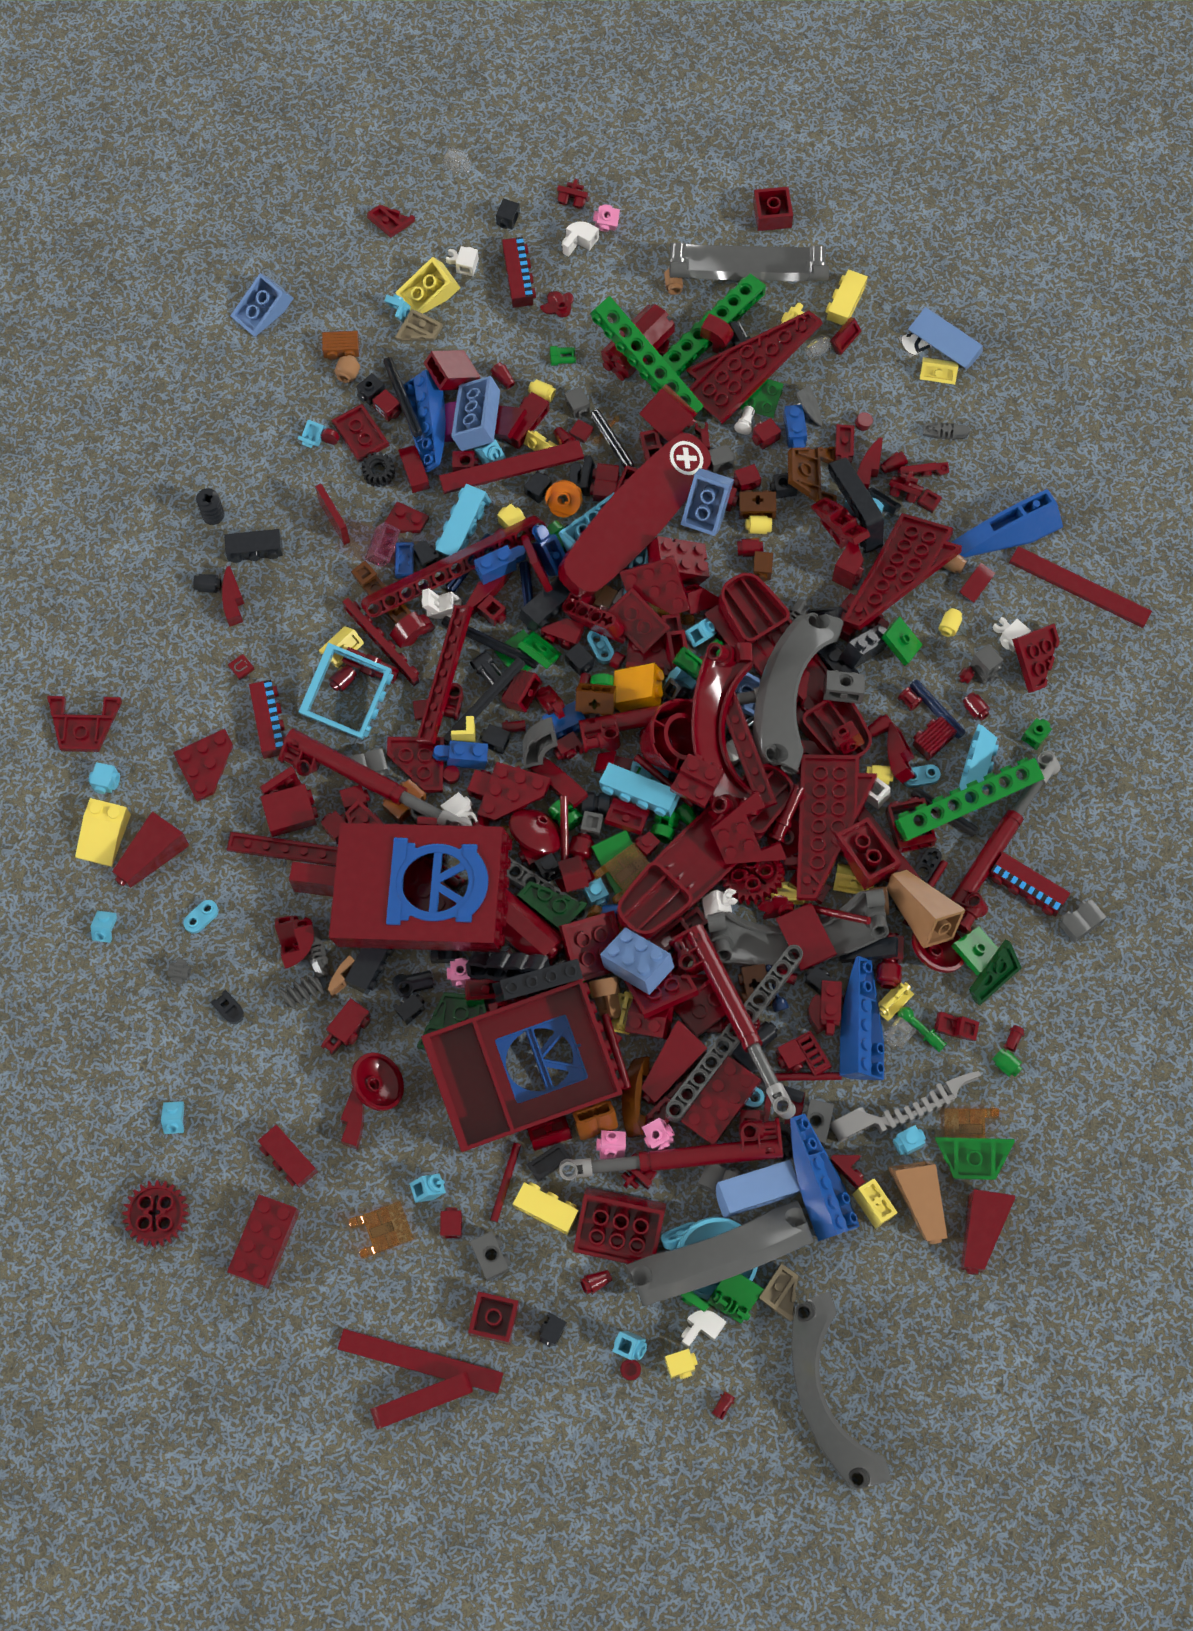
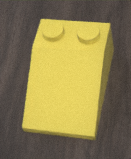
M432 257L395 293L411 306L410 311L414 309L423 314L447 301L461 287L445 265Z
M90 798L83 816L75 858L112 867L131 816L127 807Z

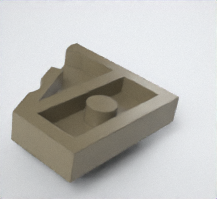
M411 309L395 338L398 341H435L443 325Z
M782 1263L779 1264L758 1298L790 1322H792L794 1316L793 1307L796 1300L795 1290L798 1283V1275Z

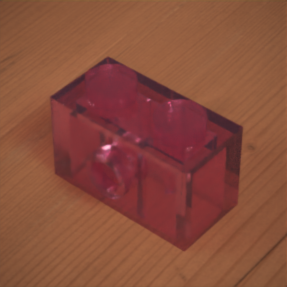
M386 522L377 526L365 560L379 567L389 563L396 549L395 545L400 529Z

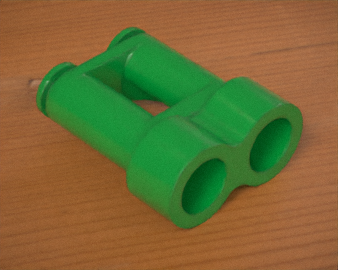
M550 346L551 366L576 364V356H574L575 347L557 348V346ZM562 354L571 355L569 357H561Z

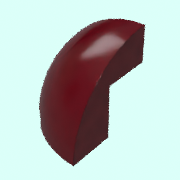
M297 916L275 918V929L281 945V958L286 969L299 963L310 951L314 939L313 924L307 917L301 920Z

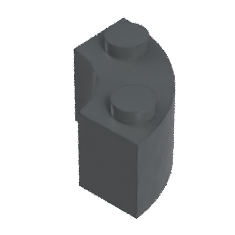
M552 717L540 720L525 734L522 741L524 768L543 764L545 753L551 748L558 746Z

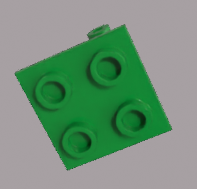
M767 379L739 408L744 409L745 406H751L754 408L755 413L774 418L784 384Z
M742 1274L720 1281L707 1302L737 1322L742 1323L743 1320H749L751 1316L749 1311L764 1289Z

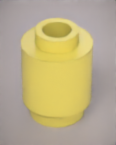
M536 379L530 383L528 392H533L548 402H552L556 389L552 385Z
M749 515V519L745 520V530H748L749 534H767V532L772 531V518Z
M953 608L945 612L938 627L943 636L951 637L956 635L962 622V613Z
M871 765V767H866V773H877V778L885 784L889 785L890 781L893 782L894 775L892 770H890V766Z

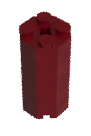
M648 304L632 320L634 325L656 350L675 332L673 320L669 321L667 319L668 313L656 304L651 306ZM621 331V332H620V335H621L622 337H625L624 332ZM611 341L601 351L602 360L604 361L602 365L607 371H612L621 381H624L637 369L629 364L627 357L619 352L615 346L616 344ZM631 344V348L637 351L636 346Z
M506 889L505 896L508 897L507 908H504L506 926L502 929L505 943L514 951L525 953L529 956L532 954L545 955L549 959V965L553 966L559 959L557 956L559 952L561 953L564 950L561 936Z

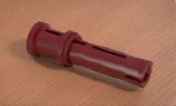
M794 784L781 816L775 819L776 824L772 833L768 834L769 837L782 843L785 841L784 836L788 828L792 826L790 821L806 790L801 787L798 794H796L799 788L796 784Z

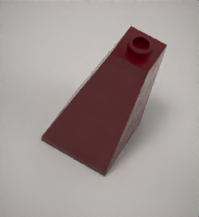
M152 811L113 869L112 873L116 877L114 880L123 887L125 884L130 888L189 846L183 832Z
M679 1020L672 1029L642 1086L641 1097L648 1105L652 1103L656 1106L699 1064L707 1053V1047Z
M974 1189L968 1196L961 1269L966 1270L967 1274L978 1275L979 1272L982 1273L985 1270L1014 1204L1016 1195Z

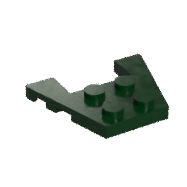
M444 992L423 1035L486 1013L484 999L466 1000L465 994ZM420 1039L417 1049L425 1050L422 1039Z

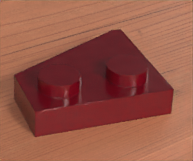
M396 502L380 531L382 533H421L429 520V516L400 502Z

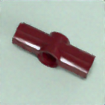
M350 647L347 648L352 653L391 668V674L394 675L391 684L395 683L400 669L382 662L381 659L373 655H366ZM345 657L342 659L343 663L355 667L360 672L371 677L382 679L384 675Z

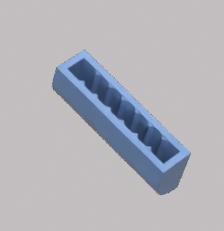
M926 307L908 328L910 332L965 369H968L983 352V345Z
M790 1160L720 1181L716 1185L717 1202L725 1218L796 1196L800 1192L798 1179Z

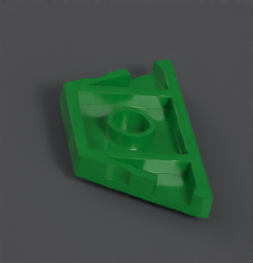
M935 1137V1141L954 1179L996 1180L1015 1142V1139Z

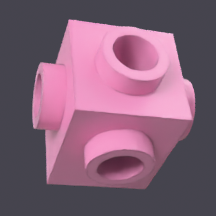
M606 204L599 206L593 215L595 227L604 232L609 230L615 231L618 226L620 209H615L611 205Z
M465 958L450 961V968H447V980H451L452 986L457 988H465V979H472L467 974V960Z
M661 1118L642 1127L646 1135L644 1140L648 1148L653 1150L669 1149L671 1147L670 1144L675 1142L672 1137L675 1135L673 1129Z
M601 1130V1138L596 1140V1151H600V1159L625 1157L626 1132Z

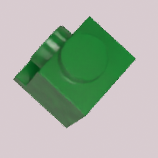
M1036 718L1024 732L1021 740L1037 750L1052 730L1050 723L1045 719L1039 720Z

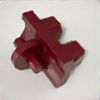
M576 178L573 183L567 182V187L560 185L557 187L558 203L562 205H567L570 197L575 199L573 207L583 209L585 202H588L590 197L588 192L583 191L584 186L579 185V179Z
M910 470L908 475L901 473L900 478L893 476L889 483L891 486L889 494L899 497L901 490L908 493L905 500L914 503L918 496L920 497L924 487L917 485L919 479L914 478V472Z
M638 1169L626 1170L631 1176L624 1172L621 1177L626 1180L623 1185L626 1189L630 1185L637 1189L640 1185L635 1181L636 1179L648 1190L652 1186V1181L656 1177L657 1172L648 1170V1172L642 1173Z

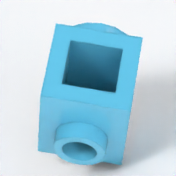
M496 439L492 443L473 448L482 464L502 460L506 457Z
M708 618L703 619L685 631L686 640L693 647L698 646L716 634L715 627Z
M96 762L93 772L91 771L89 775L90 785L99 794H105V792L112 793V790H115L120 782V773L112 765Z
M595 877L589 883L588 888L585 887L583 889V894L591 909L602 907V905L607 904L609 901V893L601 878Z
M916 1125L897 1134L896 1138L893 1139V1144L900 1155L904 1154V1156H907L922 1148L926 1138L923 1131L917 1129Z
M440 1174L421 1176L409 1183L415 1203L431 1201L446 1193L444 1188L445 1181L442 1180Z
M621 1331L615 1339L612 1352L629 1360H640L647 1350L646 1339L629 1331Z

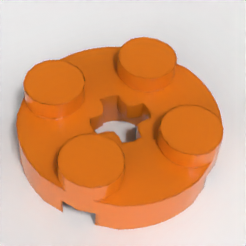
M556 481L548 488L545 501L554 515L562 518L569 517L580 509L582 505V491L580 487L571 481ZM566 495L568 501L562 503L560 496Z

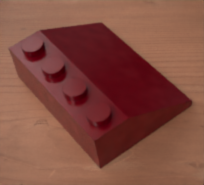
M586 1187L573 1252L626 1264L656 1254L667 1204Z

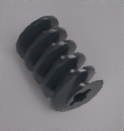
M210 488L199 491L196 496V502L204 522L209 525L219 524L225 515L219 494Z

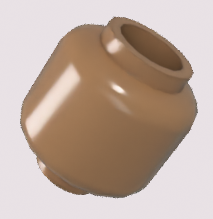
M354 356L340 357L334 370L337 379L343 383L355 381L360 370V364Z

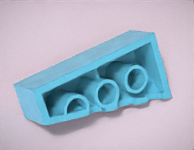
M469 484L461 488L458 494L459 500L451 509V517L443 526L444 532L436 541L435 550L438 554L448 557L467 547L469 543L467 538L474 534L477 526L476 521L482 520L485 514V505L489 506L491 503L485 491Z
M614 492L559 532L566 551L570 549L581 532L614 495Z
M978 724L967 755L959 784L961 791L966 789V784L977 780L978 783L984 781L983 777L988 772L991 773L994 762L991 759L992 755L996 756L999 745H996L997 737L980 724ZM983 786V787H982V791H983V789L986 790L987 787H986V786ZM967 793L965 794V800L971 803L972 797Z
M608 763L599 781L600 788L605 794L610 796L612 794L616 795L627 803L630 801L636 803L641 809L647 810L648 808L662 817H671L680 799L679 795L670 791L671 787L611 763Z

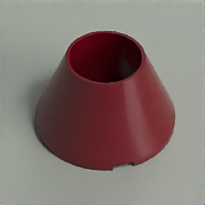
M673 699L660 705L653 714L640 739L642 754L653 766L679 774L680 768L688 754H694L691 732L693 702L685 699Z

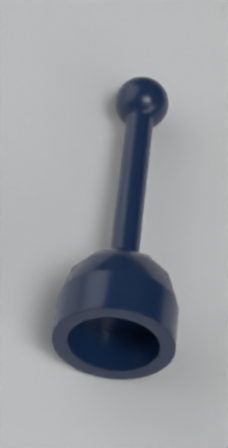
M770 964L765 966L766 972H769L772 968ZM777 993L776 998L772 1002L774 1012L789 1008L786 999L779 997V993Z

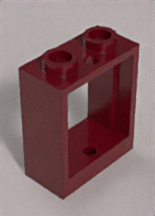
M913 797L906 802L894 801L887 805L885 812L894 845L901 853L935 846L937 839L934 829L926 832V835L914 837L903 842L900 840L894 823V814L916 810L915 807L926 803L925 798Z

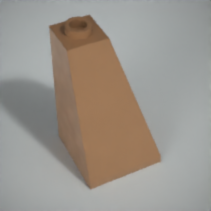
M908 870L893 873L890 876L887 891L921 946L926 948L952 940L965 909Z
M930 1161L890 1166L889 1171L923 1239L930 1241V1244L941 1243L942 1239L947 1238L936 1164Z

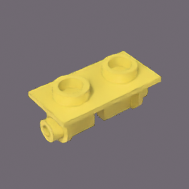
M527 431L524 444L532 450L538 451L557 446L550 440L546 442L547 438L537 431Z
M901 982L895 989H891L878 1003L880 1015L887 1022L914 995L909 990L911 986L905 982L903 984Z
M630 992L618 993L621 1015L619 1018L612 1019L614 1032L629 1035V1033L625 1032V1027L633 997Z

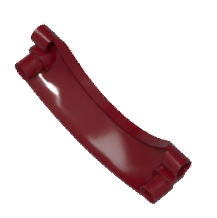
M715 642L708 645L697 678L691 721L693 751L701 755L705 762L709 764L715 762L721 766L723 777L712 794L709 803L714 812L722 815L733 811L739 806V803L746 800L754 792L736 773L730 761L725 740V721L729 703L738 684L753 665L752 643L747 642L736 643L735 646L729 644L721 645ZM720 649L719 655L716 656V652ZM723 802H725V807L722 810L721 805ZM758 810L747 814V817L758 816Z

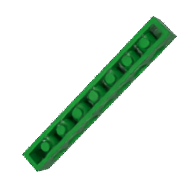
M751 273L746 278L743 277L734 289L731 288L724 299H720L711 311L708 310L699 322L693 324L688 333H684L676 344H672L669 347L667 353L662 356L663 359L680 376L713 345V342L700 337L701 326L709 313L721 318L728 324L734 321L737 322L765 295L766 285Z
M611 296L607 297L590 313L593 322L604 330L605 336L616 344L617 350L627 357L629 364L639 371L640 377L651 385V389L655 394L667 384L695 412L698 413L704 407ZM607 316L612 318L613 323L608 321ZM619 330L624 332L625 337L620 335ZM631 344L636 346L637 351L631 348ZM643 358L648 360V365L643 362ZM655 372L659 373L660 379L655 376Z
M1028 757L1017 761L1018 765L1013 768L1011 765L1001 768L1000 774L995 775L992 772L984 776V781L980 783L977 780L966 784L967 788L962 791L959 787L950 791V796L946 798L941 795L932 799L933 804L927 806L926 803L915 807L916 811L911 814L909 811L899 814V819L895 820L894 823L902 841L906 842L1045 779L1036 759L1029 760ZM1017 771L1022 773V780L1017 778ZM1000 778H1002L1005 781V788L1000 786ZM983 786H986L988 788V795H985L982 792ZM966 793L972 797L971 803L965 800ZM949 801H951V802L954 803V805H955L954 811H952V810L949 809V807H948V802H949ZM931 809H935L938 812L937 818L932 817ZM915 816L921 820L920 826L915 825Z

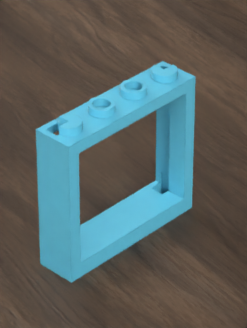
M328 643L299 709V713L363 740L364 736L368 737L372 727L369 726L371 720H375L379 712V709H377L378 703L383 702L386 692L384 689L387 684H391L394 676L391 674L392 669ZM334 653L384 674L359 732L310 712Z

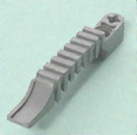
M977 1071L956 1077L945 1082L944 1088L941 1083L937 1084L934 1089L935 1092L932 1090L927 1098L926 1096L921 1098L920 1105L922 1108H920L918 1102H915L913 1107H911V1112L907 1105L904 1107V1111H902L903 1116L898 1108L894 1110V1114H892L894 1118H892L888 1110L883 1112L882 1117L866 1113L864 1108L861 1107L830 1123V1126L839 1143L863 1132L862 1129L867 1130L871 1127H876L880 1134L885 1133L887 1129L891 1132L897 1126L900 1128L906 1122L909 1124L915 1118L918 1120L924 1114L927 1116L933 1110L935 1112L940 1110L942 1106L946 1108L951 1102L955 1101L958 1090L962 1086L978 1080L981 1074Z

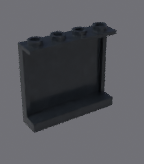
M575 959L499 980L500 982L492 984L496 1002L499 1003L583 979L579 961Z

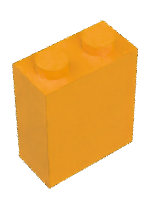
M655 663L615 670L613 686H616V708L620 712L661 705V697L663 696L662 680H664L663 671Z

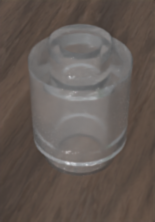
M820 335L807 343L805 347L807 356L810 359H817L830 351V338Z

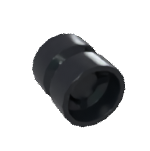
M586 791L588 797L582 801V816H584V811L603 814V818H606L610 808V795L600 793L596 796L595 792Z

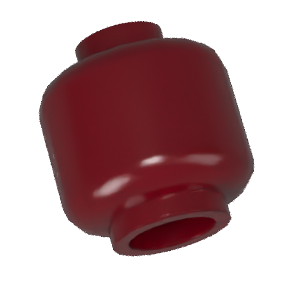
M578 833L576 836H573L569 844V855L572 858L581 856L582 861L590 860L593 854L591 846L595 845L592 837L584 833Z
M884 959V962L877 965L876 982L880 984L881 988L895 989L902 981V966L896 963L894 959Z

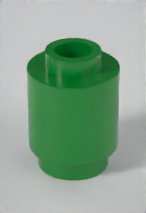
M1003 1048L992 1059L995 1062V1066L1008 1077L1011 1075L1016 1077L1023 1069L1020 1066L1022 1062L1009 1050L1006 1051Z

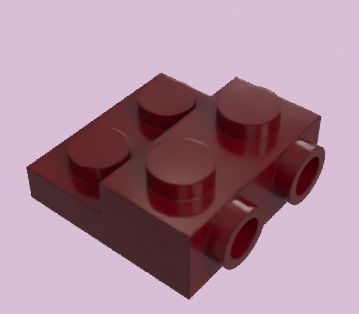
M697 753L693 755L688 754L670 791L705 809L723 777L721 766L715 762H711V764L705 762L704 758Z

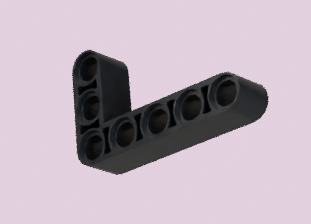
M845 457L829 463L828 470L832 479L858 518L860 526L867 529L870 533V537L860 542V546L864 548L863 552L868 553L883 547V515L849 460Z

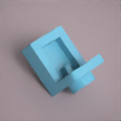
M386 295L384 301L390 307L397 309L395 317L404 322L411 306L398 295Z
M308 419L303 434L298 436V439L302 440V445L307 447L319 446L322 431L326 426Z
M677 666L669 673L668 678L665 680L667 682L669 678L683 681L691 689L696 687L697 682Z
M97 911L90 926L93 941L111 942V931L117 919L116 913Z
M183 1101L163 1103L161 1123L164 1134L184 1133Z

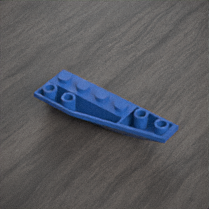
M424 370L403 386L422 430V436L413 437L425 472L428 473L439 466L445 441L446 418L443 390H439L428 370Z
M1046 489L1001 511L951 543L962 546V552L959 555L964 558L1032 543L1063 528L1057 502L1049 490Z
M857 956L850 974L841 1019L840 1076L849 1079L884 1080L885 1049L871 960Z
M805 1114L790 1118L791 1142L798 1184L818 1241L860 1227L857 1215L850 1202V1196Z

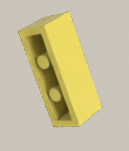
M849 269L846 275L841 276L839 281L840 287L835 289L832 296L834 300L832 303L829 302L826 308V313H828L827 320L842 326L846 323L859 302L866 287L868 276Z
M525 1182L523 1183L513 1202V1208L566 1235L569 1234L579 1214L575 1204L569 1201L564 1203L558 1200L559 1197L548 1191L546 1194L540 1191V1187L532 1182L529 1185Z

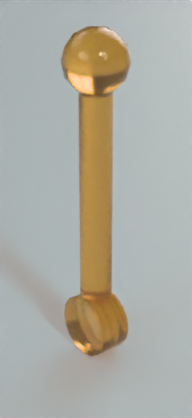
M614 416L609 426L612 427L615 423L619 422L620 417ZM602 433L594 437L593 441L595 444L600 443L603 437Z

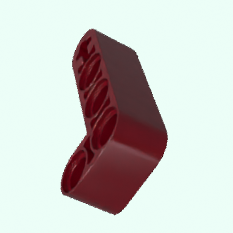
M572 592L569 594L562 605V609L571 620L611 638H618L623 634L624 626L615 615L592 606L596 600L595 594L585 598L576 596Z

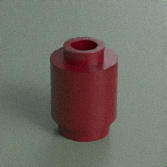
M747 538L737 541L738 556L753 557L755 551L764 552L763 541H759V538Z
M348 664L341 666L329 678V685L336 692L338 690L343 692L355 680L354 677L357 673Z
M972 692L963 699L965 709L975 720L980 719L982 721L988 717L990 707L978 694L976 695Z

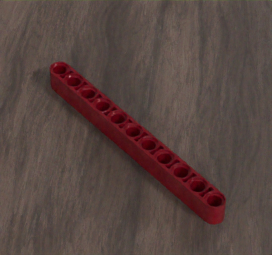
M530 516L366 596L361 601V607L370 617L382 615L422 595V590L428 588L433 590L475 569V559L508 545L509 549L522 546L521 538L526 534L530 541L535 540L532 533L534 525L539 523V525L546 526V524L539 517ZM520 531H523L522 535L520 537H517V534ZM506 539L505 544L501 545V542ZM490 547V550L484 553L485 549ZM471 555H474L473 559L471 561H468V558ZM457 563L456 568L451 569L452 565ZM441 571V574L438 577H435V574ZM425 579L423 584L418 585L420 580ZM408 587L405 593H401L404 588ZM387 596H391L389 601H385ZM371 604H375L372 609H368Z

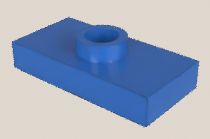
M414 542L395 543V579L405 578L414 573Z

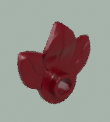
M551 291L547 295L548 302L540 306L544 313L549 315L556 313L559 317L564 318L571 313V304L574 301V297L570 292L562 295L558 291Z
M777 895L772 900L768 899L765 902L759 903L757 908L765 912L763 920L783 916L793 911L794 903L788 901L786 896Z

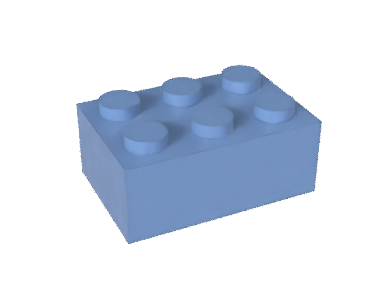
M699 468L693 478L681 525L716 536L721 527L734 479Z
M626 927L600 954L605 969L648 995L674 968L670 953Z

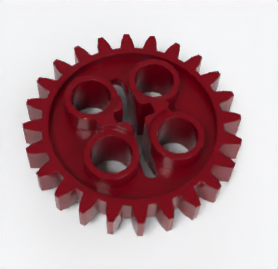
M780 860L738 863L722 879L725 891L727 889L735 890L736 893L732 895V898L738 899L740 904L745 900L747 905L751 901H754V904L757 905L758 900L765 902V897L772 899L771 893L778 894L776 888H782L781 883L785 882V871Z
M156 1180L155 1186L148 1181L147 1188L141 1184V1191L138 1192L134 1189L135 1196L127 1197L131 1201L130 1204H124L128 1211L122 1212V1215L128 1218L122 1222L129 1224L125 1230L127 1232L132 1231L130 1237L132 1239L137 1237L136 1242L138 1244L144 1240L143 1244L145 1247L150 1242L153 1248H156L157 1242L164 1247L165 1240L172 1244L171 1237L179 1238L177 1232L185 1231L181 1227L182 1224L189 1223L184 1219V1217L190 1216L189 1212L184 1211L189 1208L188 1204H183L187 1198L185 1196L179 1197L182 1191L180 1189L175 1191L176 1186L174 1184L168 1188L167 1181L162 1186L159 1180ZM156 1196H159L156 1207L155 1198ZM146 1199H150L151 1205L148 1208H142V1203ZM166 1199H171L170 1207L163 1208V1202ZM157 1208L160 1214L156 1215L157 1231L153 1232V1229L155 1227V1218L152 1216V1213H155ZM148 1219L150 1221L149 1226L146 1229H141L142 1221ZM164 1220H170L169 1227L162 1229L161 1223Z

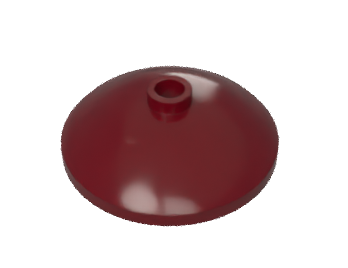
M521 809L514 812L509 820L510 832L515 840L524 848L538 854L555 853L560 849L561 829L552 817L536 809Z
M957 932L952 940L926 948L921 946L915 934L912 933L913 949L918 958L929 968L942 973H951L958 970L964 964V960L951 947L956 941L961 939Z
M371 1052L364 1054L354 1063L351 1071V1082L357 1097L363 1104L376 1111H387L401 1101L404 1093L403 1077L397 1065L390 1058L380 1053Z

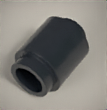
M199 574L194 576L193 588L198 590V592L217 593L218 589H221V578H218L216 574Z
M764 1021L757 1030L763 1042L761 1048L767 1046L777 1037L776 1032L778 1029L772 1022Z

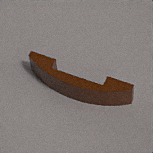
M366 561L351 571L354 578L368 595L386 587ZM387 596L385 601H389L391 596ZM402 604L385 614L397 624L402 618L412 612L405 604Z
M648 1056L632 1060L627 1070L631 1088L629 1090H622V1116L629 1138L640 1137L645 1134L642 1127L645 1126L646 1116L640 1115L642 1078L647 1077L649 1074L650 1057Z

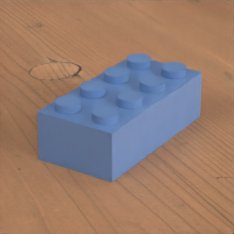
M491 376L459 385L451 437L461 451L494 442L500 389Z

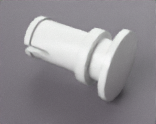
M744 407L741 418L734 425L736 432L744 435L751 433V420L755 413L753 407Z

